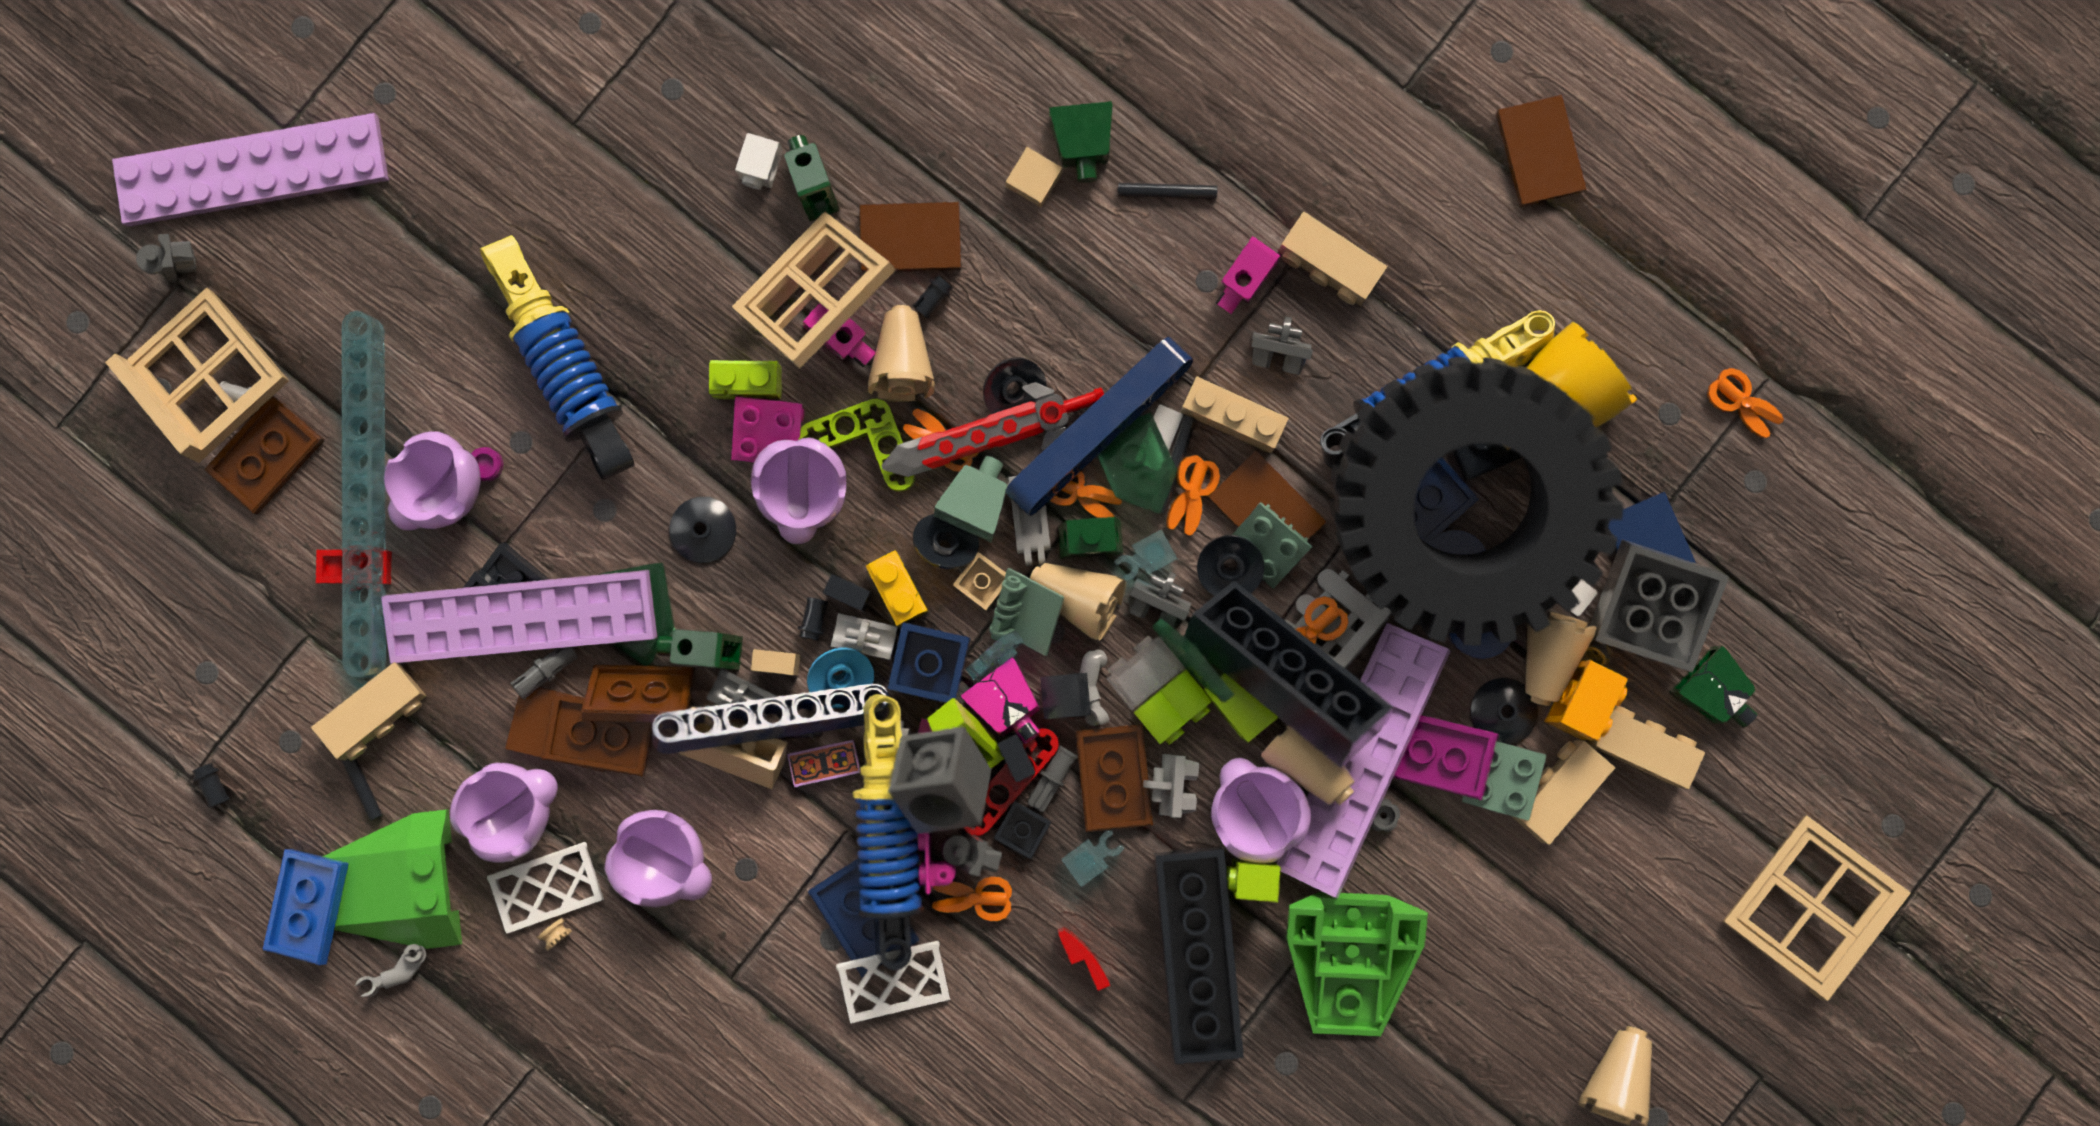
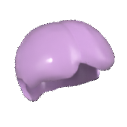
M424 432L411 437L404 444V449L396 458L388 459L385 467L384 486L391 499L388 505L390 520L396 527L407 531L418 528L437 529L456 523L472 509L479 494L481 477L480 468L475 457L470 452L464 450L455 439L441 432Z
M802 438L797 441L780 440L766 446L755 459L751 473L752 493L757 507L763 516L777 525L781 536L789 543L803 544L814 537L819 527L831 522L841 511L845 500L846 471L836 452L821 441L813 438Z
M1244 758L1232 759L1222 767L1220 773L1221 787L1213 799L1211 818L1220 840L1230 853L1246 862L1267 864L1279 860L1287 849L1293 848L1302 842L1309 831L1311 809L1305 793L1293 779L1276 769L1257 767Z
M510 763L490 764L463 781L458 788L450 807L451 824L459 834L468 838L472 851L479 858L496 863L513 861L530 852L539 842L548 823L549 805L557 794V781L551 773L542 769L527 771L520 766Z
M647 810L626 818L620 824L617 830V842L610 849L606 857L605 872L613 889L626 900L645 907L667 906L680 899H700L707 894L712 884L711 872L703 863L702 843L694 828L684 819L667 811Z

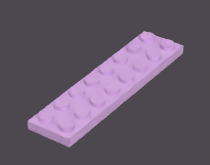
M375 113L112 159L122 224L126 226L389 180L379 117Z
M649 570L394 594L381 597L390 663L649 640L657 637Z
M1386 623L1360 681L1392 705L1393 709L1381 731L1345 764L1355 782L1351 786L1354 793L1343 804L1339 806L1335 801L1333 804L1328 805L1309 792L1307 796L1311 809L1309 831L1302 842L1293 848L1287 849L1277 861L1281 872L1335 898L1339 897L1450 654L1448 648Z

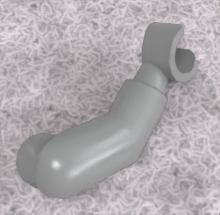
M1102 650L1087 652L1083 656L1080 673H1087L1091 715H1086L1085 718L1087 723L1092 726L1110 723L1108 714L1100 705L1099 699L1101 698L1096 687L1099 670L1107 664V656Z
M411 944L405 948L404 953L393 969L381 972V976L375 978L371 976L361 977L357 980L355 986H360L368 980L373 983L371 991L361 996L372 997L382 987L387 989L410 981L426 958L425 949L423 946Z

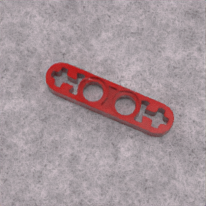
M1046 728L1039 729V736L1045 737L1047 734L1051 736L1052 739L1049 743L1052 749L1049 752L1043 749L1036 756L1042 759L1039 765H1036L1032 757L1028 756L1036 772L1035 774L1016 783L1006 763L989 782L985 802L989 807L997 810L998 813L992 816L989 811L984 816L983 821L986 825L983 828L980 826H976L974 829L963 827L967 833L975 836L985 834L1056 753L1059 743L1053 731ZM1035 738L1026 744L1023 743L1024 749L1028 747L1032 752L1037 746ZM995 785H1003L1009 791V798L1003 804H996L990 799V790Z

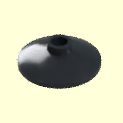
M1021 357L1009 358L997 364L986 377L983 386V400L989 412L993 414L1030 401L1035 402L1037 399L1032 398L1022 387L1034 382L1047 387L1043 371L1033 361ZM1012 382H1015L1014 388L1010 391H1007L1006 389L1008 385Z
M695 497L681 504L674 512L669 527L670 539L676 551L684 558L696 563L714 562L726 555L734 544L737 532L736 521L730 509L719 500L711 497ZM699 523L706 524L707 530L703 535H698L695 531V527Z
M934 514L921 519L913 532V545L916 552L927 563L938 568L959 569L965 567L974 560L979 549L978 536L934 517Z
M1224 535L1213 539L1202 549L1197 561V574L1203 587L1214 596L1233 581L1237 582L1249 593H1252L1262 581L1264 560L1260 550L1250 540L1237 535ZM1234 559L1237 565L1230 568L1225 565V561Z
M1497 678L1486 682L1476 691L1470 706V716L1474 728L1499 734L1498 742L1510 745L1522 741L1533 730L1538 717L1537 703L1530 701L1531 695L1525 692V685L1510 678ZM1505 705H1509L1512 709V714L1508 718H1505L1501 713Z

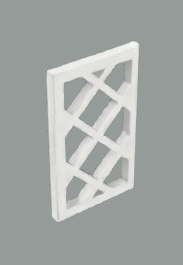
M586 842L487 876L506 934L604 900ZM577 851L580 852L583 863L578 872L561 864L564 856ZM543 863L553 866L545 883L528 876L532 867ZM558 869L575 877L567 894L550 887ZM509 875L519 878L511 895L501 891L497 879ZM580 880L591 885L594 896L580 901L572 897ZM524 881L541 888L533 906L516 898ZM547 892L564 900L558 909L549 912L539 909ZM513 904L530 911L526 920L512 924L509 911Z
M939 941L911 947L912 956L908 965L924 974L914 990L898 981L907 966L897 970L892 977L877 968L881 961L876 955L837 964L836 969L839 971L850 1023L950 1000L939 951ZM901 949L886 952V958H896ZM933 951L934 960L928 969L912 960L916 953ZM863 966L868 971L859 985L848 980L846 970ZM873 973L889 982L880 998L863 989ZM931 978L940 983L942 993L925 997L920 994V991L928 979ZM894 986L911 995L905 1002L892 1005L885 1002ZM860 994L874 1002L875 1006L871 1010L855 1013L853 1003Z

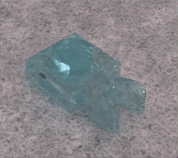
M1159 530L1131 546L1135 555L1132 557L1122 555L1114 561L1115 566L1123 562L1130 564L1131 572L1122 577V579L1130 581L1137 575L1138 569L1143 567L1146 574L1149 575L1177 560V557L1163 531Z
M1016 631L1002 636L965 670L973 680L978 676L982 677L996 663L1002 665L1012 657H1016L1018 653L1015 649L1024 642Z
M1112 830L1103 832L1096 846H1093L1090 840L1087 839L1061 858L1081 887L1108 868L1104 861L1106 856H1117L1123 851L1124 847L1122 844L1118 845L1115 849H1109L1106 846L1107 838L1114 834Z

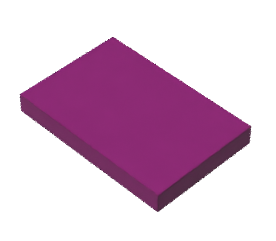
M1421 715L1393 778L1483 801L1499 734Z

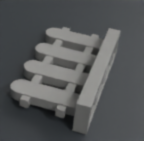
M1326 569L1320 572L1318 576V585L1324 590L1320 597L1334 598L1351 614L1348 616L1349 623L1340 637L1328 640L1322 647L1317 643L1315 645L1347 669L1393 614L1386 607L1381 610L1372 603L1373 601L1368 594L1366 596L1362 595L1346 582L1349 575L1342 570L1338 575L1333 570ZM1311 595L1300 596L1296 601V609L1303 617L1296 625L1288 620L1285 621L1293 628L1307 626L1304 619L1305 609L1315 598ZM1325 604L1320 605L1313 611L1312 621L1327 609L1324 607ZM1337 617L1323 632L1330 633L1339 626L1341 620ZM1359 619L1364 624L1355 632L1351 627ZM1337 644L1342 650L1333 658L1329 652Z

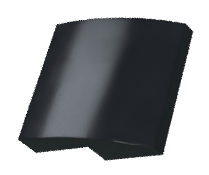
M504 542L498 545L483 567L472 574L463 588L550 579Z

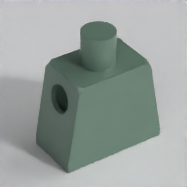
M985 456L979 470L968 465L963 466L934 508V517L988 542H992L1006 495L1005 490L1008 486L1005 482L997 479L1003 464L993 457Z

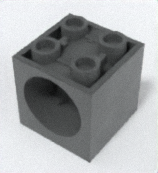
M964 726L901 736L888 792L917 834L981 825L991 768Z

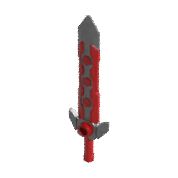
M1036 382L1025 385L1022 389L1032 398L1037 399L1035 402L1030 401L942 432L938 431L899 444L884 461L882 469L909 477L984 450L1001 447L1040 434L1044 430L1047 432L1044 433L1041 449L1045 450L1066 430L1064 426L1069 419L1067 414L1092 406L1104 395V391L1100 387L1094 389L1093 392L1063 401L1062 397L1054 394L1055 391Z

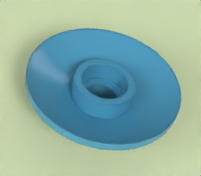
M846 647L835 648L820 655L811 665L807 675L809 692L873 684L874 670L870 660L858 650ZM843 670L841 674L833 675L835 672ZM835 704L831 706V708L835 709L845 708L840 704Z

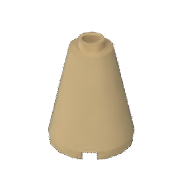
M893 306L884 316L868 380V392L872 395L873 391L878 392L879 399L894 402L915 401V395L924 393V398L930 397L934 393L935 381L919 316L909 306Z
M1044 563L1041 568L1035 567L1030 576V579L1064 596L1060 615L1095 640L1103 639L1117 616L1113 614L1116 605L1122 604L1126 591V580L1121 579L1119 576Z
M1553 612L1550 613L1548 618L1551 625L1545 629L1535 632L1529 624L1527 625L1525 692L1531 695L1530 701L1550 706L1551 701L1558 702L1595 636L1596 626L1587 627L1588 622Z
M1288 725V729L1281 736L1278 735L1261 754L1265 763L1283 772L1298 785L1328 805L1333 804L1335 801L1339 806L1343 804L1354 793L1351 786L1355 782L1345 765L1340 768Z
M1630 1026L1626 1027V1031L1618 1030L1580 1096L1578 1104L1584 1108L1586 1103L1593 1105L1591 1112L1627 1125H1630L1631 1119L1640 1121L1639 1126L1648 1125L1652 1041L1646 1038L1647 1033L1645 1031Z

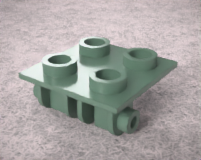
M1260 502L1232 535L1244 537L1257 546L1264 560L1262 580L1274 589L1312 546L1307 542V537L1304 538L1295 529H1291L1293 527L1292 524L1288 526L1284 523L1286 520L1284 517L1282 519L1278 518L1279 516L1269 508V504L1265 506Z
M1007 568L1000 596L996 603L997 607L994 610L993 621L989 628L991 638L996 641H1003L1004 637L1009 636L1047 656L1065 597L1011 568Z
M1497 741L1483 801L1463 796L1462 802L1529 821L1547 755Z

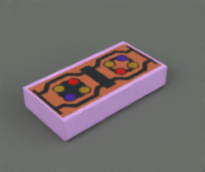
M855 740L787 754L794 787L860 773Z

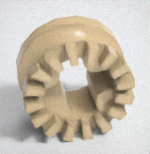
M562 918L537 936L539 941L544 940L546 942L545 949L547 951L572 932L570 928L563 926L564 920Z

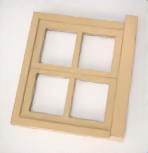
M824 212L732 307L753 329L761 333L797 367L801 368L895 271V268L889 261L832 216ZM839 246L845 250L815 282L809 278ZM854 257L869 270L837 301L822 288ZM799 287H802L805 292L774 323L769 317ZM812 298H815L829 311L797 343L782 329Z
M208 288L203 290L128 359L115 353L105 362L177 451L197 463H200L289 382L287 377L218 296ZM208 314L228 337L229 341L202 365L181 338ZM175 344L196 371L169 395L148 368ZM240 352L261 376V379L234 403L212 376L233 356ZM207 382L228 409L201 433L179 405Z
M1806 815L1799 821L1722 922L1810 989L1809 992L1818 999L1828 1001L1911 892ZM1809 840L1840 863V866L1815 898L1783 875ZM1847 869L1879 892L1853 927L1821 904ZM1774 885L1806 908L1780 943L1749 920L1750 916ZM1812 914L1844 936V939L1818 972L1787 949V946Z

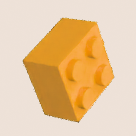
M1591 660L1580 661L1560 700L1553 702L1544 722L1580 740L1599 741L1600 737H1605L1611 728L1613 720L1610 716L1614 707L1620 706L1627 694V688L1624 686L1628 678Z

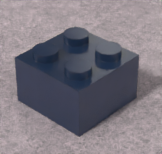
M903 623L888 689L946 703L953 697L957 700L971 638Z

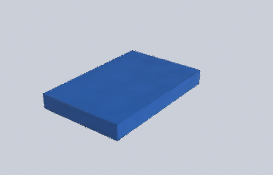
M285 849L262 950L317 965L327 964L349 863L294 849Z

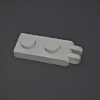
M1016 476L1009 477V483H1010ZM1011 499L1017 554L1024 553L1026 566H1032L1031 552H1038L1039 565L1046 563L1044 551L1051 550L1046 505L1036 514L1028 516Z

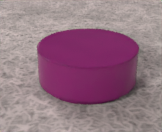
M481 447L471 453L479 465L481 481H493L500 476L503 471L504 462L497 451L488 447Z

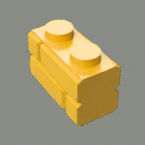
M896 550L866 565L896 626L901 627L903 623H908L929 612Z

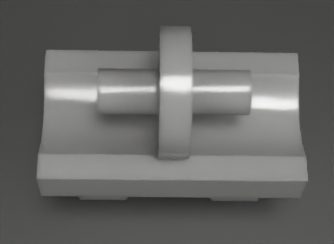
M838 613L831 646L836 648H852L862 654L891 660L898 627Z
M1162 754V768H1154L1153 781L1143 780V787L1153 788L1152 801L1159 802L1158 815L1182 818V814L1196 811V794L1183 793L1184 780H1197L1199 763L1185 759L1186 756Z

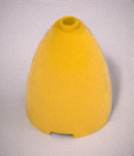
M1572 322L1549 341L1534 357L1527 368L1552 382L1581 404L1593 416L1592 423L1594 426L1598 427L1637 401V398L1634 394L1630 395L1627 393L1632 387L1603 349L1600 350L1593 341L1588 342L1586 331L1575 322Z

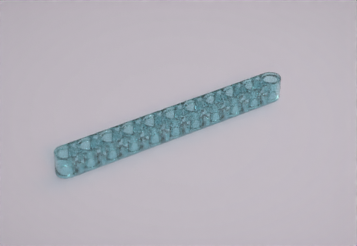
M362 311L350 312L342 321V663L344 670L350 676L374 678L385 669L386 629L381 597L386 595L383 569V550H385L384 327L382 323ZM367 322V330L364 334L359 335L361 325ZM367 355V363L360 369L359 362L363 356ZM367 388V397L360 402V393L363 389ZM367 421V430L363 435H360V426L363 422ZM367 454V464L361 469L360 459L363 455ZM366 487L368 490L367 498L363 502H361L359 497L360 492L363 488ZM366 520L368 530L364 535H361L360 526ZM366 553L368 564L362 569L360 568V559ZM366 587L368 598L362 603L360 593ZM366 621L369 628L367 634L363 637L360 633V627ZM366 654L369 663L367 668L363 671L360 666L361 658Z

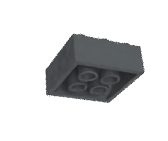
M1622 539L1590 626H1596L1593 639L1693 672L1729 576L1718 570Z

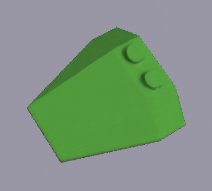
M448 809L413 813L322 856L349 863L334 930L405 945L417 944L425 949L462 944L459 910L451 911L444 849V844L452 843Z
M1318 892L1289 905L1286 937L1313 1033L1360 1036L1382 1035L1425 946L1428 918L1426 911L1389 895L1340 893L1339 897L1335 898L1325 892Z

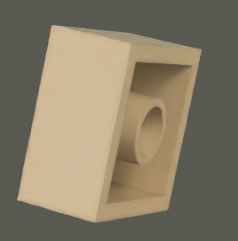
M1026 147L1006 180V187L1042 207L1060 178L1062 167Z
M977 552L974 560L967 565L953 586L987 611L1000 595L1006 572Z
M753 649L751 671L798 675L801 655Z

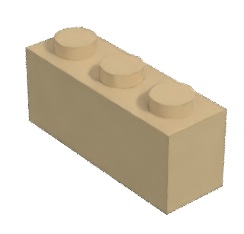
M1304 211L1278 250L1282 254L1281 258L1288 265L1294 268L1300 266L1310 272L1309 277L1314 282L1324 287L1328 284L1338 291L1337 295L1339 298L1351 305L1357 303L1361 306L1387 268L1385 264Z
M1197 376L1180 411L1184 415L1195 418L1204 424L1268 453L1275 449L1289 419Z
M393 662L311 728L336 759L345 761L349 758L352 761L367 750L365 744L374 737L380 739L392 731L395 727L393 722L403 714L405 717H408L422 706L420 701L426 697V694L402 665Z
M1616 706L1610 716L1613 722L1607 735L1600 737L1599 741H1588L1592 748L1682 789L1690 788L1705 754L1704 751L1695 748L1696 741L1679 734L1676 738L1664 733L1666 730L1664 726L1647 720L1645 724L1633 719L1635 716L1634 712L1620 706Z
M732 721L729 722L735 728L744 727ZM698 724L694 727L700 733H707L712 730L707 724ZM775 738L679 752L678 754L772 789L785 763L787 743Z
M1575 740L1573 743L1571 741L1567 742L1558 752L1557 757L1560 759L1552 768L1548 766L1542 771L1530 820L1527 821L1511 816L1541 843L1550 845L1615 769L1610 762L1583 740Z

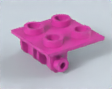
M735 396L731 460L755 462L759 453L769 444L780 440H799L801 422H803L805 414L802 404Z
M932 832L918 834L919 851H925V862H921V865H919L920 886L926 885V894H930L933 886H944L952 882L956 874V867L945 860L933 861Z

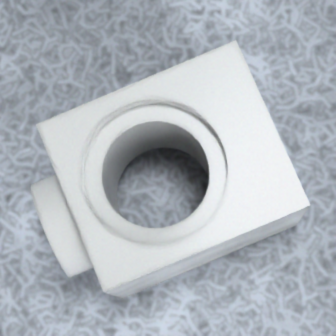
M747 133L735 169L739 178L742 179V184L754 189H761L762 186L772 188L783 154L779 142Z

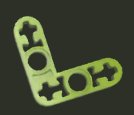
M877 398L870 399L808 422L802 426L799 440L810 437L809 431L812 429L817 434L827 431L823 425L829 423L830 430L836 439L830 441V437L826 435L818 440L830 448L868 435L884 480L889 488L893 491L904 492L914 484L915 475L905 477V484L899 485L897 481L891 482L890 477H893L895 473L882 469V464L889 455L880 452V440L890 436L897 440L898 445L903 443L892 411L885 401ZM877 406L879 410L885 409L886 413L881 415V422L876 423L874 419L866 420L864 423L867 428L861 430L860 421L855 415L856 412L861 411V416L865 417L872 414L871 408ZM843 417H849L854 421V430L849 435H841L836 430L838 420Z

